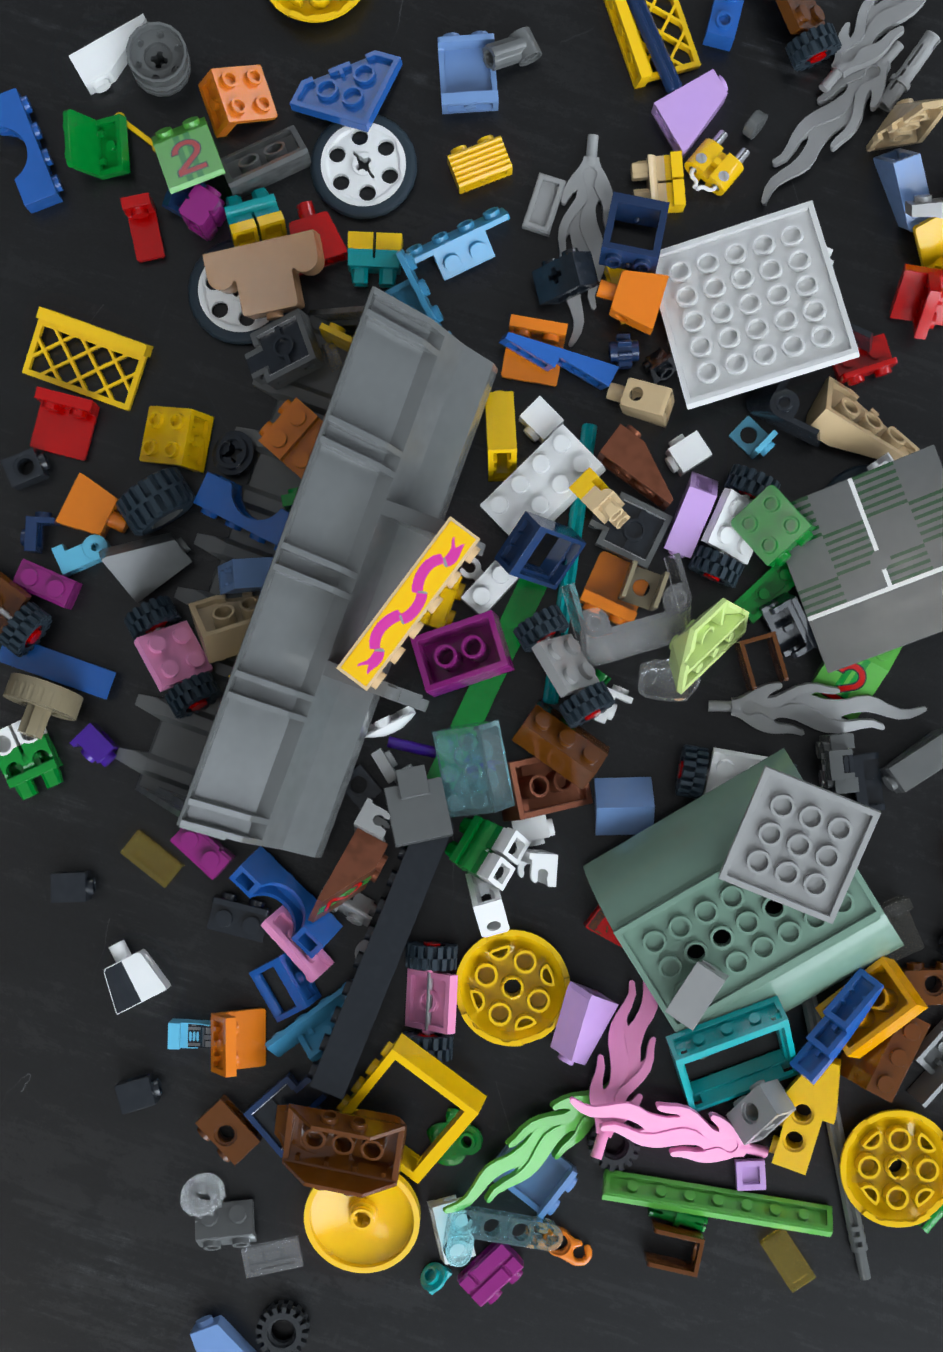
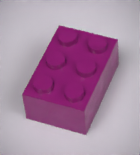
M492 610L417 635L414 639L410 638L426 693L433 697L515 670L499 616Z

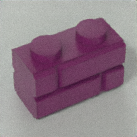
M200 184L195 185L188 195L189 199H185L179 211L189 230L206 241H212L218 232L217 227H221L226 220L223 207L225 202L220 198L221 194L210 185H206L205 188Z
M26 559L21 561L13 579L25 591L70 610L74 606L82 588V583Z
M183 828L170 840L212 880L236 857L217 838Z
M499 1235L458 1274V1283L480 1307L487 1302L493 1304L501 1296L502 1291L500 1289L508 1282L514 1284L522 1276L523 1271L521 1269L524 1268L523 1259Z

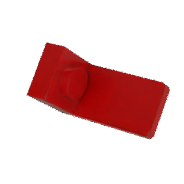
M149 192L120 198L122 209L128 217L137 261L141 263L164 258L165 251L155 203Z

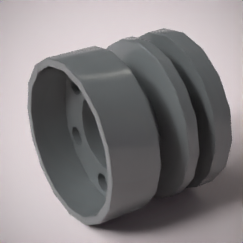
M147 22L137 27L129 37L126 55L138 86L148 94L157 97L171 96L181 91L188 83L191 74L190 57L181 34L171 25L162 22ZM160 60H164L165 63L161 65V68H157L156 65H159Z

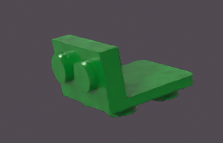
M71 109L63 111L65 158L70 168L102 180L130 173L127 120L125 116L117 114L95 120Z
M769 485L731 521V526L763 562L771 567L775 564L779 567L792 556L790 551L797 544L800 547L805 545L814 536L812 531L816 528L774 485Z

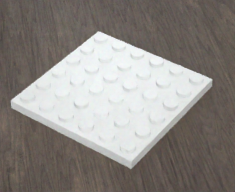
M812 200L660 250L655 274L669 276L660 304V311L688 410L860 357Z

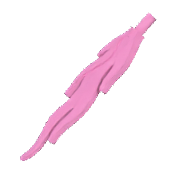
M630 980L628 994L610 1024L608 1032L610 1080L604 1089L605 1064L603 1055L599 1054L597 1056L595 1073L589 1087L590 1105L626 1101L627 1097L645 1080L651 1071L656 1038L651 1037L649 1039L643 1061H641V1044L645 1031L658 1009V1004L644 981L642 1002L634 1020L628 1025L627 1016L636 997L635 982ZM638 1093L629 1102L640 1105L643 1098L642 1094ZM593 1117L597 1136L591 1157L602 1160L608 1137L611 1138L614 1131H601L599 1124L612 1120L625 1123L627 1119Z
M572 1096L569 1098L570 1103L579 1112L587 1116L624 1118L642 1127L636 1129L612 1120L601 1122L599 1124L601 1131H614L641 1146L651 1148L676 1146L669 1149L672 1157H683L701 1163H712L734 1157H744L745 1154L762 1158L768 1156L769 1149L767 1146L755 1143L744 1145L730 1121L715 1112L708 1113L710 1119L716 1124V1126H713L696 1110L680 1103L656 1101L655 1105L659 1111L677 1114L665 1116L649 1112L629 1101L590 1105ZM677 1145H697V1146H700V1147L677 1146Z

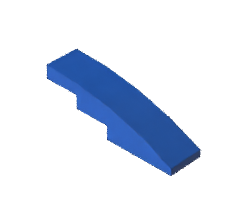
M860 967L824 1009L823 1014L825 1016L806 1037L808 1042L789 1063L790 1066L814 1085L855 1033L882 992L884 985Z

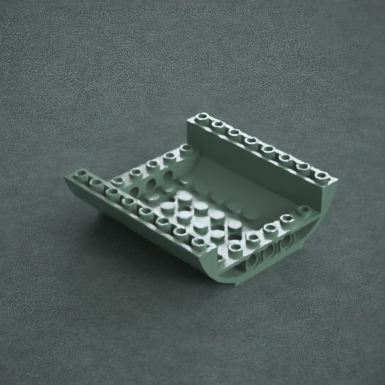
M784 748L583 866L592 891L614 935L675 1032L688 1029V1027L666 1013L665 1010L698 961L702 962L704 960L721 972L729 975V977L697 1025L774 996H778L786 1013L855 974L860 967L864 969L882 956L885 957L904 946L858 869L854 874L833 924L783 904L782 909L778 913H768L765 910V906L771 899L718 878L764 766H769L803 780ZM720 929L730 933V939L723 944L717 943L713 939L714 933ZM691 945H701L704 948V954L700 958H691L687 954V950Z

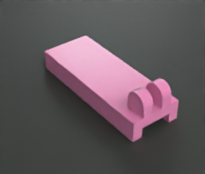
M283 905L260 925L305 974V978L310 983H313L335 963L323 949L311 959L291 939L293 921L289 911Z

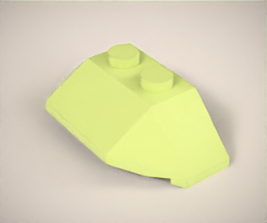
M722 598L696 620H691L687 628L680 635L676 634L669 644V649L671 650L669 665L676 692L682 694L745 634L749 616L748 611Z

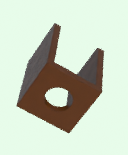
M775 631L734 643L747 691L756 690L757 686L745 644L762 639L767 640L778 681L789 680Z
M652 1219L651 1225L654 1233L691 1241L693 1246L689 1261L645 1251L646 1265L652 1268L697 1277L705 1244L702 1232L683 1225L676 1227L672 1226V1223Z

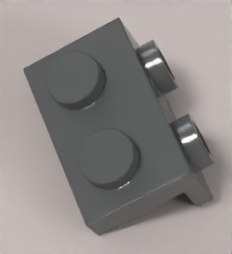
M253 1200L195 1205V1241L198 1245L203 1247L204 1250L214 1251L221 1249L222 1245L243 1248L249 1246L251 1242H257Z

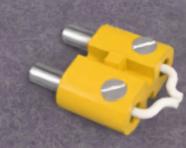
M720 130L713 139L706 138L684 164L690 178L694 181L692 187L698 192L704 189L707 192L722 196L744 170L742 163L749 156L750 152L749 150L746 151L747 148H742L736 156H733L730 152L728 155L723 153L724 148L721 144L728 136L726 132L724 133V130ZM702 179L706 183L705 185L698 186V181Z

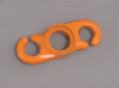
M533 1218L527 1223L525 1233L528 1239L534 1238V1226L541 1225L544 1228V1234L536 1237L535 1242L544 1245L553 1256L559 1257L574 1266L585 1265L592 1258V1249L588 1244L584 1245L585 1255L583 1258L577 1259L574 1256V1249L582 1246L583 1242L572 1237L565 1228L545 1218ZM557 1234L565 1236L567 1239L566 1246L562 1249L552 1247L550 1242L553 1236Z

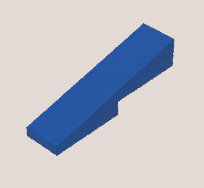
M507 332L499 341L503 346L547 372L555 368L557 364L599 390L610 386L619 369V366L511 332Z
M37 644L34 645L32 651H28V654L22 657H17L3 645L0 649L1 663L106 700L116 675L115 671Z

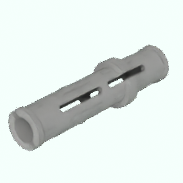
M926 30L897 73L891 75L889 78L890 83L885 89L883 99L878 106L879 108L890 112L902 94L908 92L911 87V81L936 46L941 42L940 37L936 33Z

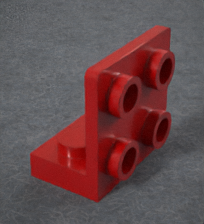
M37 386L34 398L41 402L30 446L34 449L85 461L100 406L93 400Z

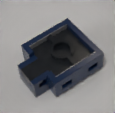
M289 1071L243 1113L280 1158L283 1157V1148L279 1139L274 1134L277 1105H289L290 1103L322 1109L319 1105L328 1097V1093L310 1086L312 1079L307 1077L308 1074L298 1082Z

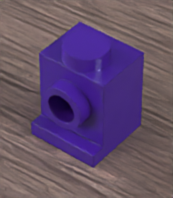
M89 723L70 742L73 747L81 746L83 748L80 752L91 763L96 761L104 767L108 766L117 757L115 751L120 747L97 723Z

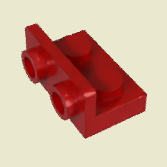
M883 333L873 337L870 353L858 348L860 357L832 365L838 382L841 384L847 382L848 386H853L865 381V376L874 374L875 378L891 373V368L898 363L897 357L892 358L885 334Z

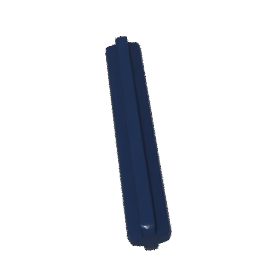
M626 0L665 90L670 94L682 87V83L645 0Z

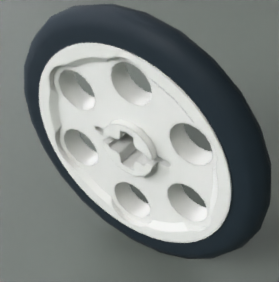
M377 115L369 132H365L368 135L367 142L363 145H357L352 141V136L361 130L333 122L321 133L311 155L310 173L320 198L331 209L355 219H372L386 215L396 209L409 195L417 175V157L408 135L393 121L384 116ZM383 142H390L394 146V151L388 156L381 155L378 151L379 145ZM342 149L346 153L344 160L333 162L329 157L332 150ZM357 157L360 161L362 160L364 163H367L368 161L370 162L368 166L370 174L374 178H372L369 175L368 171H365L364 169H360L358 171L359 164ZM386 170H394L398 174V179L394 183L389 184L383 181L382 174ZM339 176H344L349 180V186L344 190H338L333 186L334 180ZM364 187H371L375 190L376 195L372 200L365 201L359 196L360 191Z
M229 239L220 242L204 254L233 248V241ZM202 255L190 274L188 284V301L194 318L207 333L223 342L237 345L253 344L250 334L275 320L268 321L267 317L256 319L250 326L242 325L240 323L242 309L239 295L236 297L237 292L225 294L207 287V276ZM218 303H224L228 306V313L221 318L213 315V307Z

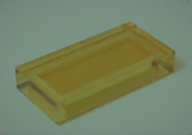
M141 830L134 834L120 852L164 888L169 885L184 866V864Z
M778 1229L759 1241L792 1293L816 1278L786 1230Z

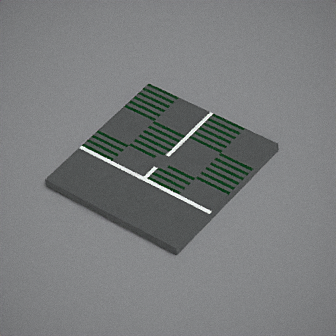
M935 445L791 502L816 527L812 531L814 536L802 547L797 544L790 551L792 556L786 562L828 673L943 632V465Z

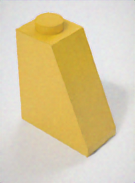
M497 390L490 392L485 405L488 482L505 481L517 469L514 392Z

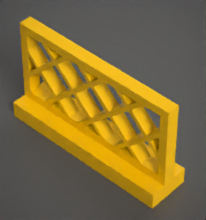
M604 0L634 89L645 87L648 82L661 79L658 71H652L649 62L651 58L645 42L641 39L640 31L637 28L627 1ZM653 0L652 4L646 1L650 12L665 19L661 30L658 29L663 40L675 46L670 58L677 74L699 69L701 63L679 0H669L672 6L669 13L655 6L657 0ZM668 22L679 27L681 32L679 39L664 32ZM679 48L688 53L691 62L682 64L673 59L677 49Z
M39 307L36 318L39 319L22 373L131 411L147 358L151 356L153 346L51 309ZM44 327L53 329L59 341L46 347L41 338ZM61 332L70 336L63 338ZM74 338L81 339L86 351L72 357L66 342ZM87 342L95 344L96 346L90 348ZM40 345L41 350L37 352L38 346ZM62 345L68 359L54 365L48 351ZM103 347L108 349L112 361L99 366L92 352ZM114 352H117V353H120V354H123V355L117 358ZM44 354L50 368L41 373L31 370L34 359ZM88 355L95 369L81 375L75 360ZM127 357L139 360L135 372L126 376L119 361ZM70 363L77 378L69 382L62 381L57 369ZM115 364L121 379L108 385L101 370ZM53 372L55 378L48 376L47 374ZM97 373L104 387L92 392L88 389L84 379ZM133 378L130 386L128 380ZM80 382L82 388L73 384ZM123 382L128 390L125 403L115 400L110 390ZM106 391L108 397L101 395V393Z

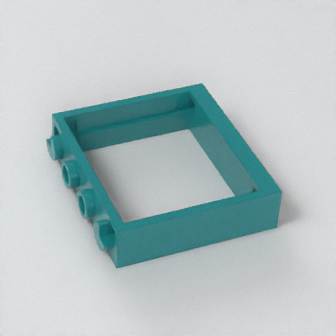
M778 996L696 1025L693 1031L688 1028L666 1036L684 1097L688 1106L697 1112L750 1093V1086L759 1080L764 1079L765 1082L778 1079V1081H782L799 1074L793 1068L787 1072L783 1071V1069L790 1067L789 1063L796 1056L789 1019ZM776 1031L780 1046L779 1050L698 1080L689 1081L684 1064ZM687 1050V1053L681 1054L682 1051ZM699 1100L702 1101V1103L698 1105L694 1104V1102H697Z

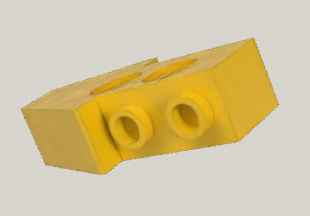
M835 1058L814 1085L798 1074L785 1089L795 1108L800 1104H805L811 1109V1113L809 1115H801L795 1110L779 1125L782 1126L780 1137L773 1136L769 1152L774 1154L773 1164L806 1175L822 1121L834 1125L836 1120L841 1066L840 1058ZM792 1131L798 1132L803 1137V1140L793 1142L788 1138L787 1134Z

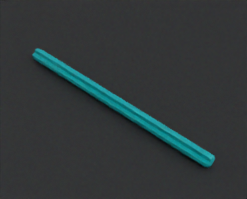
M583 423L580 442L594 455L597 425ZM577 498L570 506L568 527L572 528L582 538L586 505ZM579 556L560 582L556 605L560 608L568 623H570ZM569 628L564 633H561L560 636L567 635ZM546 674L543 702L555 705L558 703L559 694Z

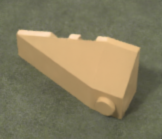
M908 98L898 101L867 144V152L922 143L943 116V98L919 101Z
M830 376L825 380L807 414L806 424L819 429L820 441L831 447L879 459L889 452L893 460L920 450L895 427L890 426L887 428L878 417L879 413L873 408L870 411L865 409L856 401L859 396L853 390Z
M244 592L242 597L226 599L225 594L215 595L188 604L209 664L238 655L259 595L253 596L252 592Z

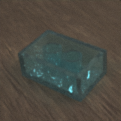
M499 720L457 725L432 732L450 817L496 813L515 806Z

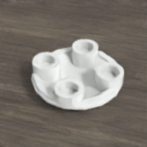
M408 706L397 711L395 714L388 715L369 726L365 738L384 737L400 730L413 718L416 711Z

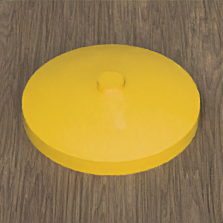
M400 1174L397 1186L363 1198L311 1188L304 1210L306 1234L317 1253L330 1264L355 1273L378 1272L400 1262L414 1246L421 1220L418 1198L411 1185Z

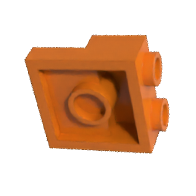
M296 397L293 401L288 399L281 405L278 410L280 416L274 423L268 421L261 428L259 434L262 437L258 441L302 479L323 421Z

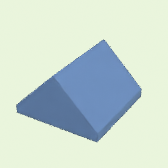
M651 777L594 778L595 835H636L654 824L655 803Z

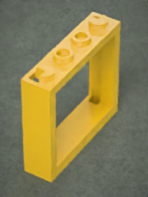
M401 1033L394 1043L387 1042L380 1052L383 1056L379 1061L375 1058L365 1071L368 1076L366 1078L360 1076L351 1088V1091L354 1092L350 1097L346 1094L336 1108L340 1112L349 1114L357 1111L356 1107L395 1060L458 1106L460 1111L421 1156L406 1145L404 1146L400 1171L418 1184L479 1114L487 1096Z

